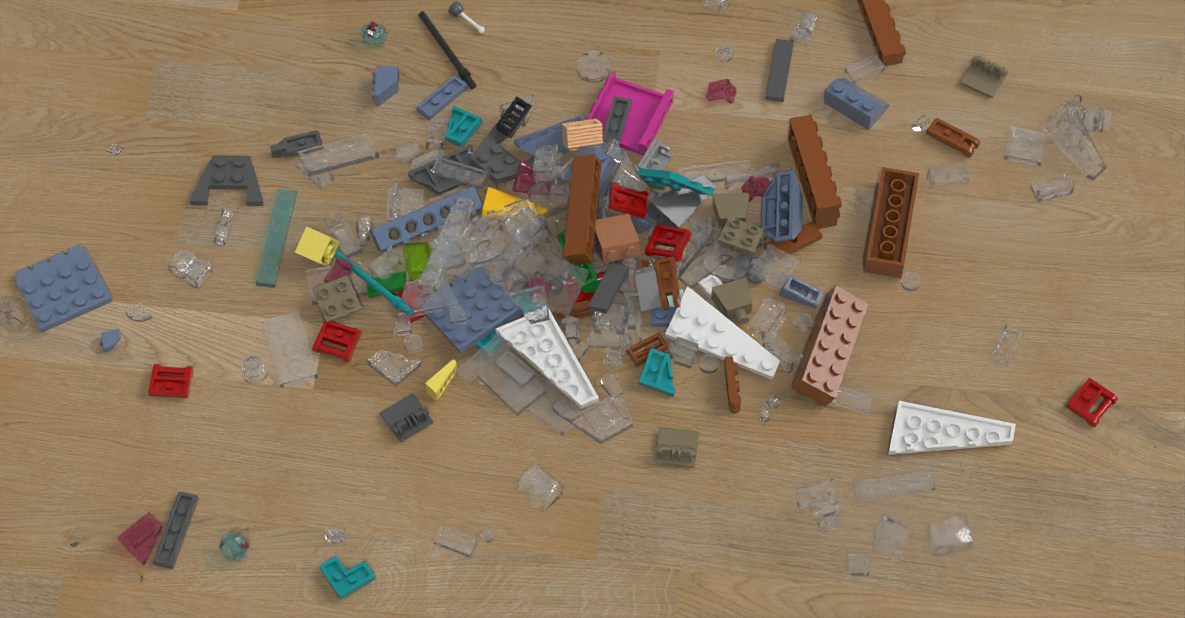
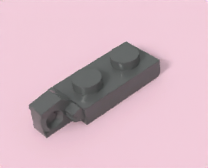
M317 130L282 138L281 142L270 146L273 158L290 157L323 149V144Z

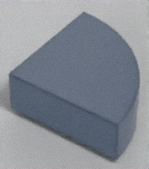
M120 329L101 333L105 352L112 350L120 340Z

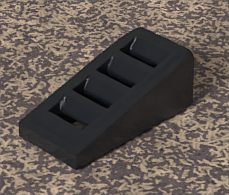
M516 96L496 124L497 131L512 139L532 108V105ZM516 105L522 107L524 111H521L518 108H516ZM512 111L515 112V113H517V114L520 115V116L517 117L516 115L512 114ZM510 118V119L514 120L515 123H512L511 121H509V120H507V119Z

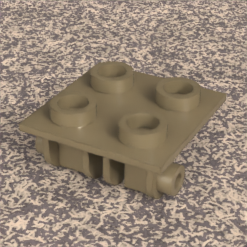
M980 55L978 57L974 56L972 65L960 83L993 98L1009 72L1004 66L995 65V62L991 64L990 60L986 61Z
M728 217L718 239V244L722 248L729 250L733 246L731 251H734L735 247H737V253L742 249L741 254L747 257H754L764 229Z
M348 275L312 289L322 311V318L324 321L326 320V323L362 309Z
M660 428L655 463L695 467L699 432Z

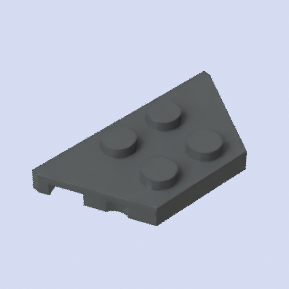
M470 144L409 171L408 176L439 196L474 182L473 166L470 164V159L473 156V146Z

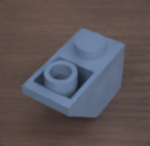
M376 66V73H373L372 76L375 88H372L371 92L376 106L382 105L399 91L398 66Z

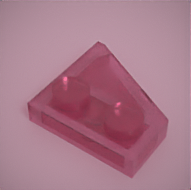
M521 162L517 169L512 191L548 195L551 192L554 178Z
M148 512L117 538L144 566L163 527Z

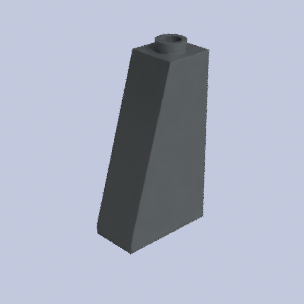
M703 175L691 180L702 183V187L710 186L714 189L716 188ZM681 188L680 191L671 190L653 199L647 206V214L660 225L679 228L709 195L697 194L687 188Z

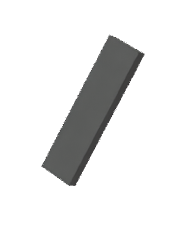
M776 39L766 100L784 102L794 41Z
M178 492L153 560L154 565L174 569L199 500L197 495Z

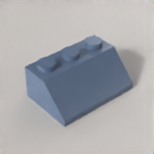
M836 78L825 91L824 103L868 130L890 107V104L846 78Z

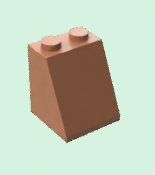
M629 213L596 220L594 248L603 263L641 256L640 241Z

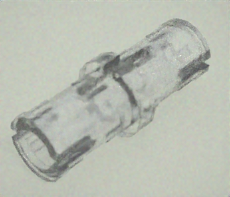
M228 208L221 210L220 220L216 224L217 232L214 243L218 246L226 244L228 232L231 230L230 223L233 211Z

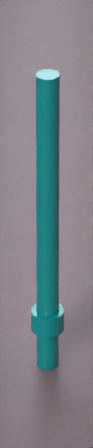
M335 252L333 257L389 300L394 308L400 309L407 316L412 315L413 310L405 304L402 298L393 295L341 252Z

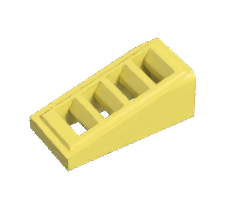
M454 359L425 383L426 393L435 401L439 399L457 372V362Z

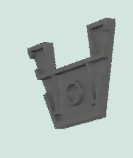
M494 125L470 159V164L495 184L517 179V176L523 174L528 176L537 170L545 171L548 166L545 161L536 156L521 163L499 145L508 137L497 131L496 125Z
M213 155L190 198L191 205H208L210 189L247 190V206H264L250 156Z

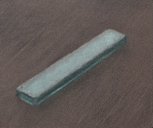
M278 189L256 279V286L271 288L276 286L297 197L296 190Z

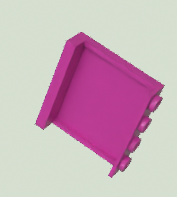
M613 70L611 76H607L604 89L599 91L597 102L592 104L589 117L586 116L585 119H598L602 123V132L604 133L614 96L632 99L620 148L644 156L673 103L674 91L667 89L665 94H661L616 78V71Z

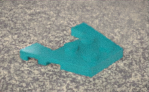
M639 168L638 176L651 189L666 190V187L669 186L670 189L680 191L681 188H687L697 194L713 196V187H702V183L689 181V178L672 171Z

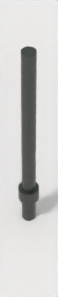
M421 11L418 16L455 66L459 77L467 83L470 89H474L476 83L471 78V73L467 68L463 67L426 13Z

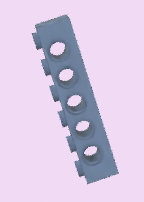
M472 186L373 228L369 232L377 250H383L385 253L395 249L393 245L397 243L404 245L412 241L411 237L417 235L420 238L429 234L427 230L434 228L436 231L446 227L445 223L448 221H452V224L462 220V215L467 213L469 216L479 212V208L483 207L475 186ZM459 200L463 201L465 204V208L463 211H460L457 208V202ZM441 208L447 209L448 216L446 218L441 217ZM425 215H428L431 218L430 225H425L423 223V217ZM408 222L414 225V231L412 233L406 230V224ZM391 229L397 232L395 240L389 238V231Z

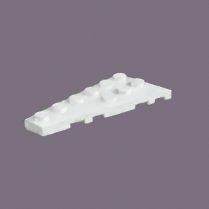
M687 286L680 301L681 307L676 309L665 337L725 361V357L733 356V363L737 364L738 367L773 380L780 360Z
M548 307L496 328V333L580 409L599 402L598 395Z
M899 401L888 455L1012 445L1016 424Z

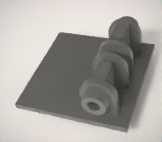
M413 394L379 413L400 442L433 423L429 417L428 409L426 407L423 409Z

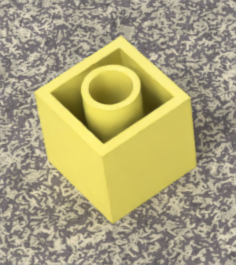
M306 226L295 253L329 267L340 241Z

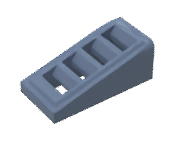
M789 275L779 295L817 308L823 291ZM812 294L815 295L814 300L810 299Z

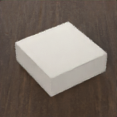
M714 273L698 282V286L709 299L712 295V287L723 284Z

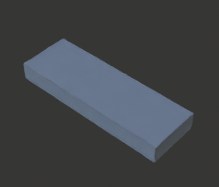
M454 75L416 107V110L430 121L468 89V86Z

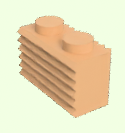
M598 119L562 123L563 146L569 151H578L580 147L603 144L602 123Z

